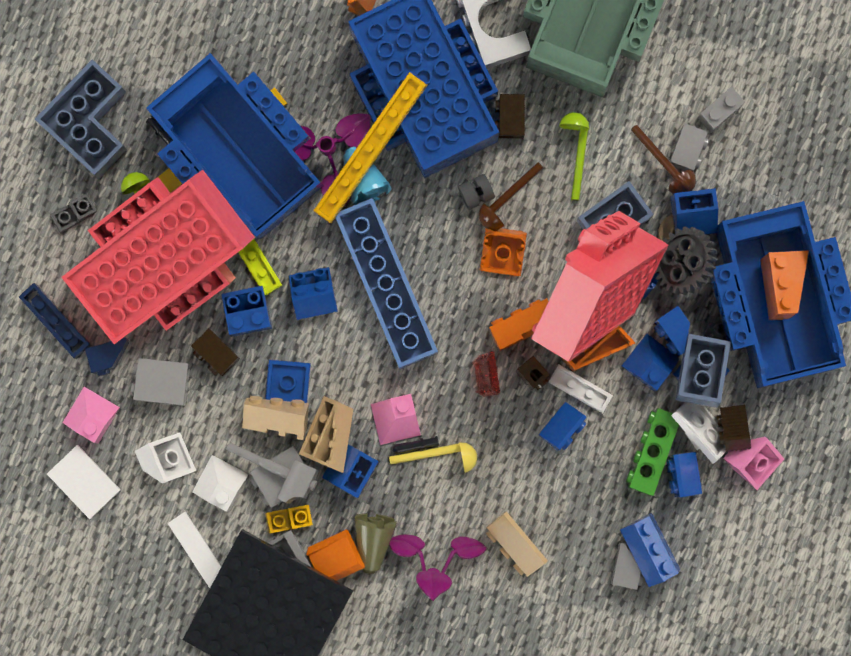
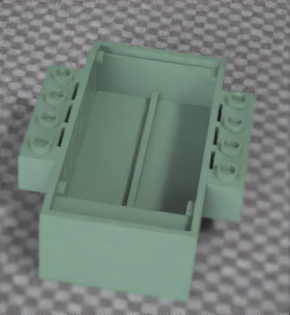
M528 0L523 17L540 23L541 26L528 56L526 68L603 97L619 55L637 62L640 61L664 0Z

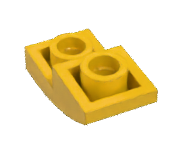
M309 505L265 513L269 534L313 525Z

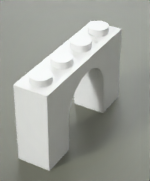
M456 0L458 7H463L465 13L462 15L465 27H470L471 34L469 35L474 45H476L477 51L487 69L530 54L531 47L525 31L504 38H494L487 35L481 29L478 17L482 9L491 3L501 0Z

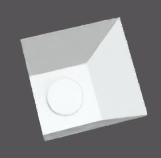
M181 433L148 443L135 451L142 470L162 484L196 471Z
M212 455L193 493L229 512L249 474Z

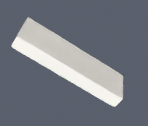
M558 364L548 382L602 414L613 397L610 393Z

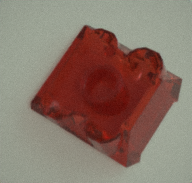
M490 351L479 355L472 362L475 367L478 387L476 393L483 397L500 394L495 353Z

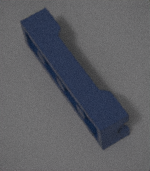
M33 283L19 296L74 359L81 356L86 348L92 346L36 283ZM38 291L37 293L39 294V296L36 295L33 299H31L32 302H29L27 300L29 298L28 296L32 292ZM79 340L83 341L84 344L73 352L71 347H75Z

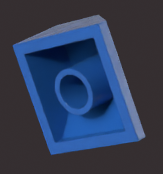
M646 333L622 364V367L655 392L669 376L679 358L676 355H672L667 348Z

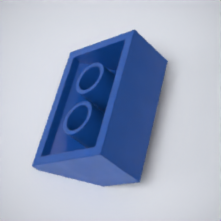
M652 513L620 529L648 587L665 582L679 573L680 567Z

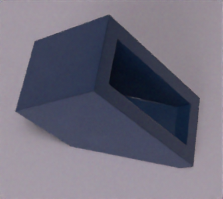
M124 337L115 344L110 341L86 348L85 351L91 373H98V377L110 374V370L115 369L125 352L129 339Z

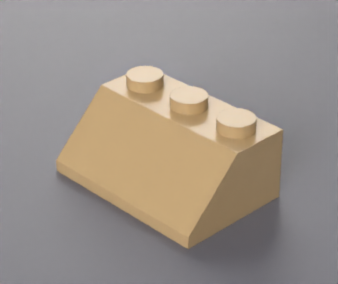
M507 511L486 527L489 530L486 533L493 543L499 542L502 546L500 551L507 559L511 557L516 564L513 567L520 575L525 574L528 577L548 562Z

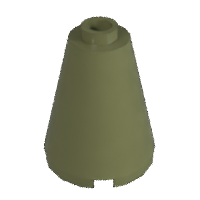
M361 513L355 515L354 520L357 550L365 565L363 572L374 574L375 571L381 568L397 521L385 515L376 514V517H367L368 513Z

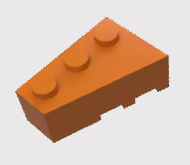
M809 251L769 252L760 260L769 320L790 319L798 313Z
M547 298L530 303L529 307L524 310L520 308L510 313L511 317L505 320L501 317L491 322L492 326L489 327V330L499 351L533 336L532 328L540 321L549 302Z

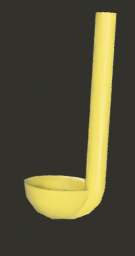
M459 442V444L390 456L389 459L392 465L461 452L464 472L467 473L476 466L477 453L472 445Z

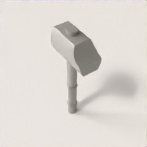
M231 442L227 445L226 450L236 454V456L243 457L285 478L286 480L277 498L285 503L291 504L298 498L306 499L310 490L314 491L317 485L315 479L319 470L295 460L291 469Z

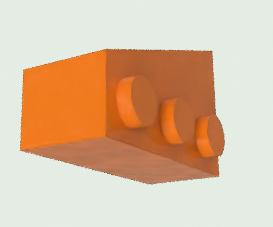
M619 325L569 362L562 357L560 358L574 372L634 345L635 342Z

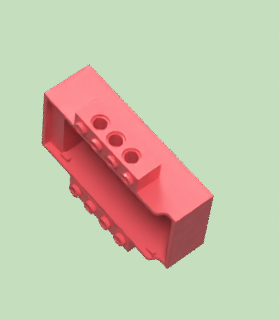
M201 170L172 193L168 191L157 177L87 230L100 248L61 278L113 344H115L153 315L167 331L228 286L236 277L224 262L241 251L255 237L204 170Z
M620 211L612 215L609 214L605 219H601L595 225L592 224L588 229H583L578 237L580 242L577 249L568 253L565 257L567 261L540 321L532 328L534 334L531 339L568 362L635 314L669 245L639 228L641 223Z

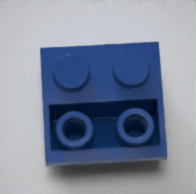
M716 188L674 193L670 197L675 235L676 229L683 230V227L699 229L705 232L704 234L706 235L718 233L719 209Z
M329 267L289 275L292 302L297 320L338 312Z
M263 286L221 294L228 332L231 337L272 329Z
M677 306L654 322L656 325L654 330L660 338L664 336L668 342L666 344L667 349L672 355L676 354L678 357L685 353L690 322L680 307Z
M565 402L538 435L557 451L561 450V448L566 450L573 441L571 438L573 433L578 434L587 424L584 422L586 416Z
M348 444L344 472L341 473L328 467L322 478L359 498L379 461Z
M696 452L670 455L669 460H666L667 472L671 473L672 481H669L670 493H674L675 497L702 494Z

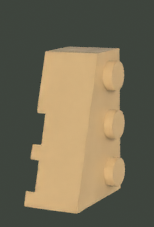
M251 396L246 398L244 402L242 428L265 433L268 430L279 431L280 436H286V433L297 435V439L303 440L308 424L309 403H304L303 400H292L289 402L283 401L281 398L266 400L260 396Z
M324 396L299 455L343 473L353 408Z

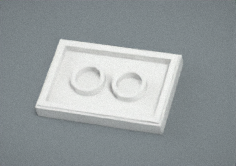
M684 402L671 415L712 464L718 461L726 452L725 444H720L719 432L723 431V427L718 428L717 420L704 405Z
M76 445L47 473L89 519H92L121 491L79 445Z

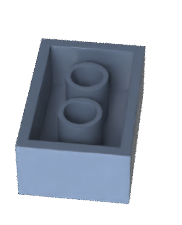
M628 181L579 216L577 222L582 229H588L592 224L595 225L609 214L612 215L620 211L641 223V226L650 220L654 214L630 181Z
M688 334L675 400L714 408L721 404L730 341Z

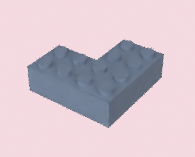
M92 59L46 106L35 120L98 179L127 151L124 145L98 122L126 91Z

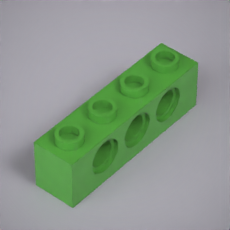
M656 408L655 412H650L647 423H650L648 432L644 431L640 440L643 443L641 451H636L633 462L636 463L634 471L630 470L626 482L629 483L628 488L654 496L679 426L671 416L673 413L660 408ZM657 426H662L665 430L662 438L657 437L654 433ZM651 445L658 449V454L654 458L650 457L647 453V449ZM643 465H647L651 469L648 477H643L640 473Z

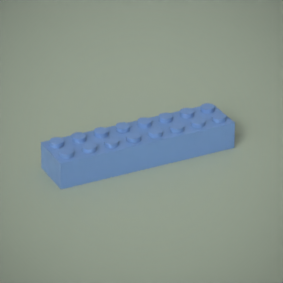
M373 198L340 211L336 216V221L399 369L438 354V350Z

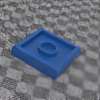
M269 360L265 399L281 398L283 401L289 402L292 400H303L304 403H307L311 363Z

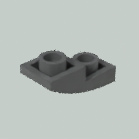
M86 193L69 202L67 206L51 213L50 217L61 234L95 214L97 209Z

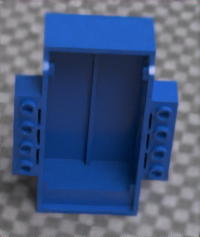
M390 0L348 21L350 33L366 63L365 66L349 73L373 124L409 72L428 85L386 144L385 148L387 151L406 142L423 177L426 178L498 142L499 130L485 105L486 102L498 97V90L461 18L445 26L432 0Z
M209 53L146 107L173 139L157 154L175 176L184 184L201 170H204L244 224L259 239L267 235L324 186L295 152L311 138L254 71L237 84L217 59Z
M804 201L722 221L718 225V233L716 235L724 264L715 266L716 269L714 270L711 269L710 273L713 277L710 278L726 339L731 342L729 351L742 348L747 349L757 389L845 367L844 349L838 325L851 322V292L836 237L815 242ZM809 251L798 313L790 319L769 320L760 260L769 252Z

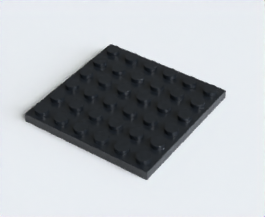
M242 529L182 640L210 656H318L351 597L353 590Z

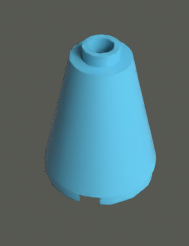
M351 147L345 151L346 154L343 156L344 165L352 156L356 147ZM372 164L351 195L353 204L357 205V203L373 198L374 202L379 200L380 198L377 196L384 192L388 194L391 191L390 183L378 168Z

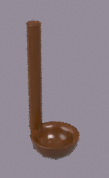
M633 126L631 131L674 178L669 185V192L674 194L693 191L696 185V175L694 172L686 170L680 173L639 126Z
M537 162L492 205L488 207L483 203L479 209V220L486 229L499 230L504 227L503 222L495 212L543 169V166Z

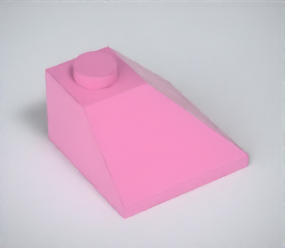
M83 387L63 423L93 443L99 444L120 407Z
M411 394L371 404L380 445L421 436Z
M766 437L752 439L751 449L729 451L723 458L733 470L756 490L761 487L784 460L782 455Z

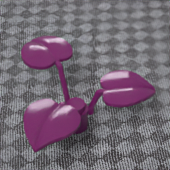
M357 113L342 118L335 129L341 139L323 136L316 142V145H314L316 139L312 130L301 126L311 139L295 151L302 161L307 160L311 156V149L319 148L323 155L328 156L334 175L325 176L321 182L324 185L321 188L323 196L339 174L332 158L336 151V143L345 141L347 146L357 148L370 130L371 117L369 114ZM351 196L349 197L345 205L351 200Z
M407 534L392 537L389 544L390 549L399 556L412 557L416 554L419 555L422 571L416 575V582L432 601L450 589L452 585L451 578L445 572L455 554L462 559H472L480 556L487 550V547L476 539L456 537L451 541V548L454 550L451 551L440 572L436 568H430L426 571L423 552L421 551L425 547V543L421 538Z

